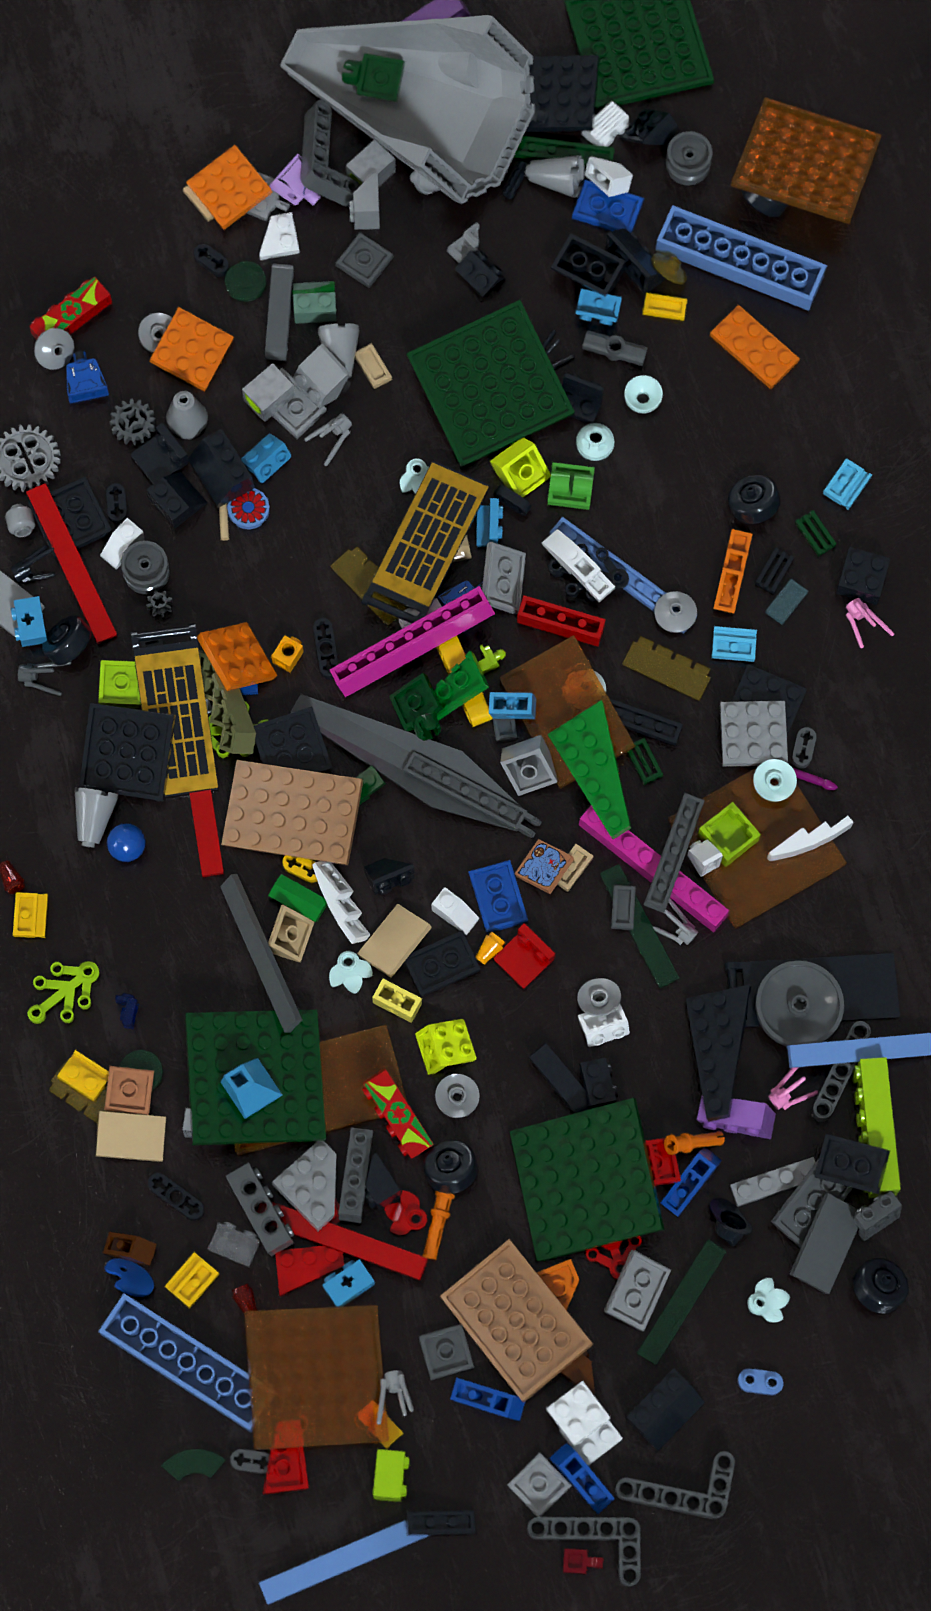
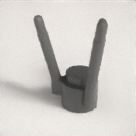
M53 662L20 664L18 680L24 682V686L34 687L61 696L62 693L60 691L34 683L33 680H37L38 673L54 672L53 668L47 667L63 665H56Z

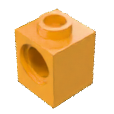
M284 635L271 656L272 663L291 673L304 652L303 645H301L302 642L291 636L289 638ZM286 649H292L294 651V653L290 656H286L283 654V652Z

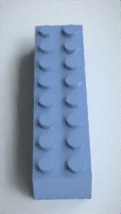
M673 205L657 239L655 250L808 311L811 308L827 267L825 264Z
M126 1294L122 1295L99 1330L103 1337L249 1432L253 1431L276 1395L274 1390Z

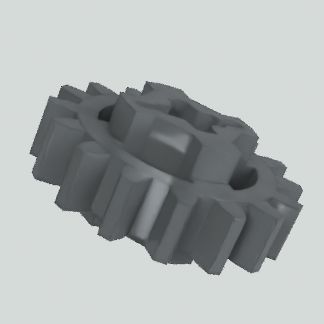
M130 399V404L122 401L123 407L115 406L117 413H111L113 420H110V425L113 427V434H117L118 440L124 438L125 444L132 440L133 445H136V440L144 443L143 437L151 438L149 431H155L153 424H156V418L153 417L154 411L149 410L148 404L142 406L141 400L135 404L133 399ZM141 413L146 416L147 421L141 417ZM119 423H121V426L125 427V431L121 429Z

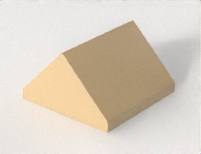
M281 905L268 942L272 953L301 962L314 921L285 905Z

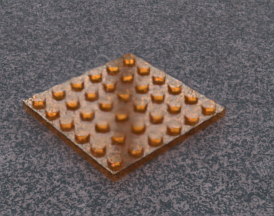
M765 97L732 179L731 186L850 224L881 135Z
M757 768L702 798L705 801L687 849L688 852L690 846L696 841L701 840L703 842L698 836L699 828L732 802L761 834L759 841L726 868L720 863L718 868L703 876L718 902L729 910L728 918L735 929L847 864L833 840L793 857L774 861L767 859L770 851L801 828H804L809 834L822 823L797 784L792 795L783 801L773 802L762 798L755 790L753 783L754 773ZM776 779L770 781L773 786L778 785ZM676 814L668 818V821L671 826L673 825Z
M377 1305L246 1311L244 1313L254 1450L389 1441L385 1400L382 1421L380 1425L377 1424L381 1392L380 1380L383 1379Z

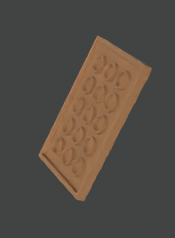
M237 760L221 845L348 865L364 780Z
M510 1239L440 1296L523 1402L594 1345Z

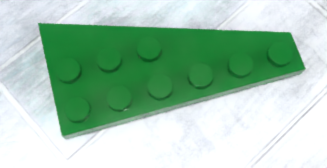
M603 700L547 735L612 839H615L631 829V824L605 713V705Z

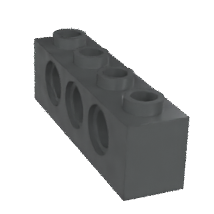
M351 1128L339 1208L340 1221L361 1223L373 1143V1130Z
M247 1163L226 1175L229 1184L267 1253L273 1256L294 1243L292 1236L295 1234L289 1224L284 1225L281 1219L284 1214L278 1204L273 1205L270 1198L274 1196L267 1185L263 1187L260 1181L263 1176L258 1167L253 1168L250 1163ZM255 1184L256 1191L253 1194H247V1187ZM262 1203H266V1211L264 1213H257V1207ZM276 1222L278 1225L276 1231L269 1233L267 1231L268 1225Z

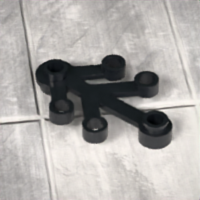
M583 543L578 544L579 548L586 549L585 553L591 558L588 547ZM601 547L597 549V559L603 562L608 572H601L615 586V589L625 588L629 583L628 573L624 569H617L609 558V552L606 548ZM605 552L606 556L599 557V554ZM556 559L549 562V573L553 577H561L564 573L569 574L561 564L558 569L553 568L554 564H560ZM619 575L622 576V579L616 581L615 577ZM580 582L576 584L569 583L565 588L569 597H575L581 590L585 589ZM571 587L576 588V591L570 593L568 590ZM587 590L586 595L588 600L596 601L594 597L589 596L590 592Z

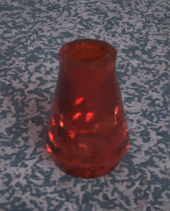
M10 861L0 863L4 890L8 891L9 894L20 892L24 888V879L11 865Z
M248 1283L231 1290L233 1293L232 1298L244 1313L245 1318L258 1314L253 1289L249 1287Z

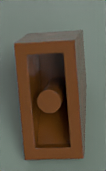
M109 1232L103 1254L138 1264L150 1265L157 1244L139 1236Z
M585 1351L563 1369L560 1374L575 1386L583 1381L594 1395L591 1360L588 1359L590 1355Z

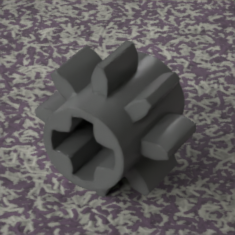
M155 590V594L152 597L147 596L148 601L151 602L146 605L147 610L153 609L152 614L154 617L157 614L164 617V613L172 611L171 606L168 605L173 602L172 597L166 598V591L158 593Z

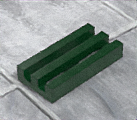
M813 510L795 521L796 526L818 557L836 546L837 543ZM810 519L813 520V522L815 523V525L817 526V528L820 530V532L822 533V535L824 536V538L827 540V542L829 543V545H827V543H826L825 540L822 538V536L820 535V533L817 531V529L815 528V526L813 525V523L810 521ZM804 522L808 525L814 536L822 545L823 549L819 548L815 540L812 538L808 530L803 525Z
M645 738L625 746V750L643 785L663 777V773ZM642 744L656 771L655 774L652 773L638 745ZM632 748L635 749V751H636V753H637V755H638V757H639V759H640V761H641V763H642V765H643V767H644V769H645V771L647 772V774H648L649 777L646 778V776L644 775V773H643V771H642V769H641V767H640V765H639V763H638V761H637V759H636V757H635V755H634V753H633V751H632Z

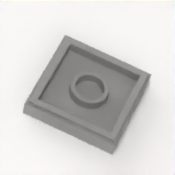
M539 1453L507 1486L537 1517H541L572 1485Z

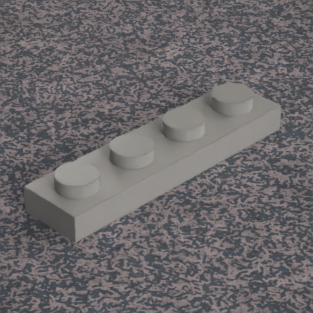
M814 1157L731 1184L730 1189L736 1206L739 1207L798 1187L816 1163Z

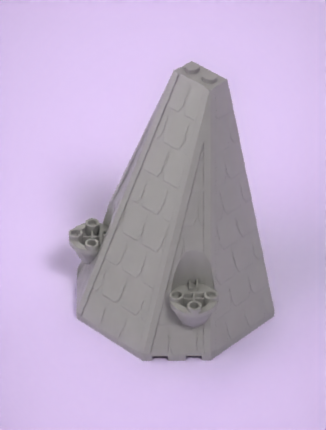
M489 15L297 29L280 65L296 81L321 100L327 102L330 107L415 171L411 173L410 180L415 184L419 192L431 194L441 190L455 202L462 204L467 202V198L471 196L477 197L485 193L487 188L497 187L501 184L535 112L534 104L530 103V92H534L533 76L529 75V64H533V56L493 16ZM364 53L404 60L405 66L398 102L357 95L356 86L345 84L342 81V72L353 74L352 71L343 68L345 61L349 59L361 61Z

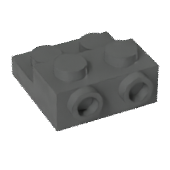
M892 1191L887 1194L881 1193L874 1199L873 1204L868 1207L864 1205L855 1212L857 1215H855L854 1222L858 1226L859 1236L864 1242L900 1217L902 1204Z

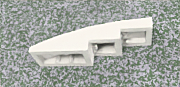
M847 816L832 828L825 821L809 834L804 828H801L770 851L767 859L774 861L813 850L850 829L853 821Z
M314 862L312 866L319 887L338 925L351 944L366 941L370 934L358 919L362 912L350 898L354 892L332 863Z

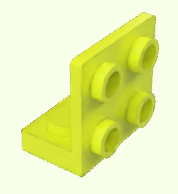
M464 1019L430 1024L415 1033L428 1075L435 1074L446 1066L472 1062L477 1059Z

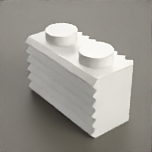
M611 101L595 115L593 131H582V135L593 145L609 147L614 141V137L618 134H623L624 130L629 126V116Z

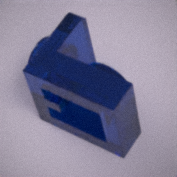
M122 993V996H115L117 1004L126 1006V1008L123 1007L121 1010L120 1020L123 1021L122 1023L125 1028L133 1029L139 1003L137 999H134L135 996Z

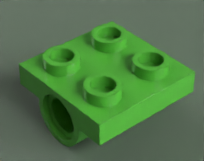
M553 463L548 505L589 510L595 467Z

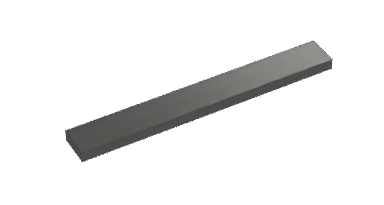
M231 874L220 886L282 1028L284 1032H291L302 1021V1018L238 874Z

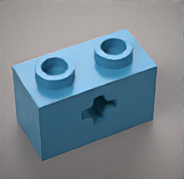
M39 596L14 600L15 607L11 608L13 621L17 620L18 628H14L16 641L20 640L22 647L46 642L47 637ZM26 619L31 620V625L26 624Z
M490 692L489 714L493 719H535L536 697L533 693Z
M360 1259L356 1262L354 1260L349 1261L342 1267L344 1269L337 1275L334 1272L324 1279L323 1289L338 1310L375 1285V1281ZM343 1279H353L351 1281L352 1286L348 1287L347 1285H345L343 1287Z

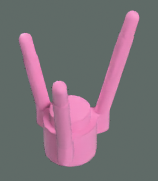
M860 598L854 599L846 606L848 610L846 616L851 623L860 648H864L854 618L861 620L865 617L875 627L876 623L872 620L873 618L886 632L894 636V632Z
M798 1067L791 1068L777 1086L770 1090L771 1094L768 1098L778 1110L780 1108L786 1110L790 1106L819 1093L816 1090L789 1101L791 1098L789 1093L804 1082L806 1078L803 1076L787 1089L784 1087L780 1088Z

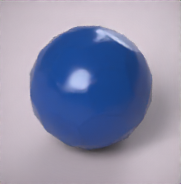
M129 823L114 827L107 838L108 851L112 857L122 862H131L142 855L146 844L142 831L137 826Z

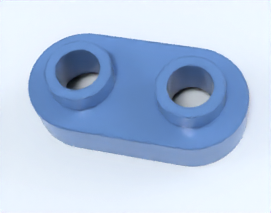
M745 1369L738 1376V1385L745 1392L776 1395L783 1388V1379L776 1372ZM747 1376L753 1377L754 1382L752 1384L746 1382ZM769 1379H774L776 1381L775 1387H770L768 1385Z

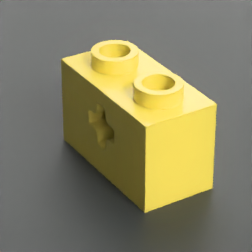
M382 979L372 997L374 1004L412 1023L422 1005V998L385 979Z

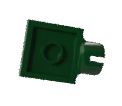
M364 53L361 61L350 59L345 61L343 68L352 71L353 74L342 72V81L345 84L356 86L357 95L398 102L405 61Z
M422 673L389 695V698L404 730L407 732L414 730L418 738L428 741L434 738L431 732L432 729L436 736L441 732L437 714L442 710V707L428 676Z

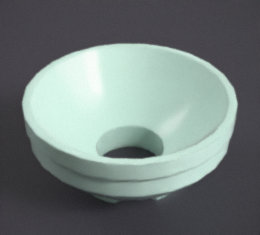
M637 376L631 379L626 385L624 392L627 405L639 413H648L655 410L661 403L663 396L661 385L650 376ZM639 394H646L649 397V401L644 404L639 403L637 396Z
M591 423L579 431L576 446L584 458L591 461H599L608 457L613 451L614 437L611 430L605 425ZM592 433H599L602 436V440L594 443L589 437Z

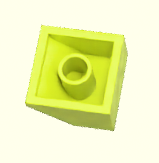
M524 437L490 461L496 474L505 486L521 497H525L551 477L535 444Z

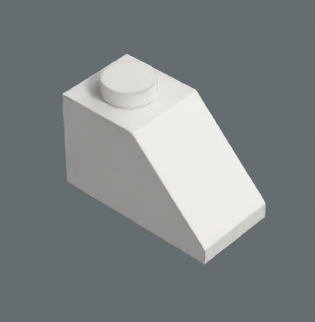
M589 157L585 176L609 197L629 191L633 175L619 163Z
M126 518L112 533L100 556L117 569L121 565L124 551L130 545L145 540L143 531Z
M708 839L703 842L699 840L693 843L687 855L700 877L718 868L723 857L722 853Z
M445 887L432 903L433 912L459 931L463 930L466 936L479 920V917L462 899Z

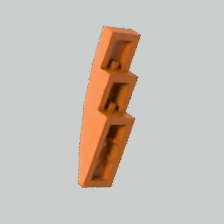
M734 529L731 531L714 604L715 610L733 614L735 612L751 543V533Z

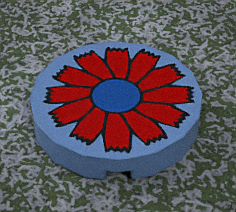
M254 488L228 502L227 510L230 520L236 526L250 530L258 528L266 521L269 516L270 507L264 493Z

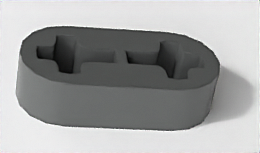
M809 727L799 730L793 749L792 763L800 769L806 768L810 764L816 742V733ZM805 733L809 734L810 738L807 746L803 745L804 738L800 737L804 736ZM801 750L805 751L804 758L806 759L803 763L799 762V758L796 757L800 756Z
M238 1449L232 1453L230 1461L236 1470L266 1474L268 1466L260 1469V1465L253 1464L254 1460L261 1461L262 1457H266V1461L269 1462L270 1455L265 1452ZM240 1454H244V1458L251 1459V1462H244L242 1466H238V1462L234 1461V1459L239 1457Z

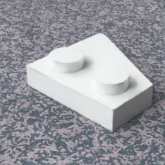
M292 213L271 216L259 254L260 260L299 254Z

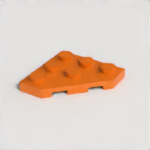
M571 1259L537 1272L566 1310L579 1282Z

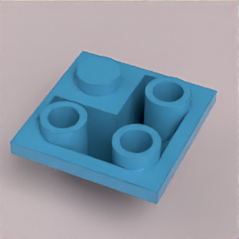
M258 1058L238 1066L224 1075L221 1080V1084L245 1119L282 1096V1093Z

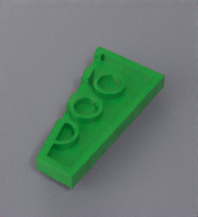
M471 651L465 655L466 658L460 664H456L451 669L452 672L445 680L441 679L436 684L437 687L434 691L442 707V710L437 714L438 721L489 688L475 654Z

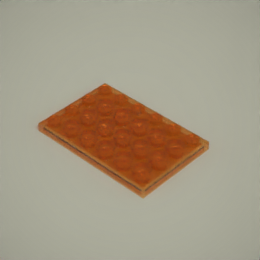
M575 636L566 639L499 677L507 693H533L536 697L535 719L522 720L532 738L542 735L550 750L558 779L557 784L560 789L575 781V778L547 734L601 700L604 702L615 756L618 757L636 747Z

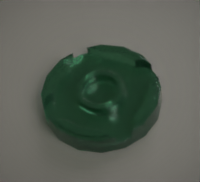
M239 262V264L231 266L226 273L225 285L227 292L238 301L249 302L256 300L266 289L265 273L254 262Z
M137 1050L126 1055L121 1061L120 1067L154 1071L152 1091L161 1083L163 1077L162 1064L153 1053Z

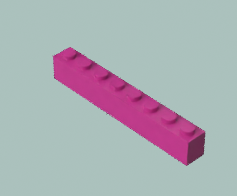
M478 586L331 668L330 672L341 692L347 697L491 617L495 612L481 587Z
M590 806L581 816L579 826L652 883L661 856L629 830L612 839L595 810ZM679 871L670 898L714 933L728 916L729 910Z

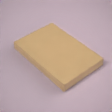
M397 904L357 954L360 958L391 978L432 927L429 923Z
M99 1111L95 1156L162 1162L166 1117Z

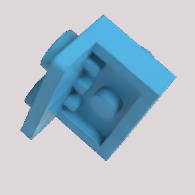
M581 289L575 314L580 315L579 319L591 321L592 318L600 319L599 323L612 325V322H617L622 297L609 294L605 297L595 291Z
M269 433L247 452L241 460L246 468L255 474L258 481L264 483L292 455L284 442Z
M490 498V506L481 505L477 512L476 545L478 547H487L489 542L498 544V539H502V526H498V519H503V506H499V498Z

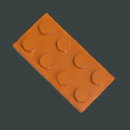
M739 305L710 332V336L770 389L800 359Z

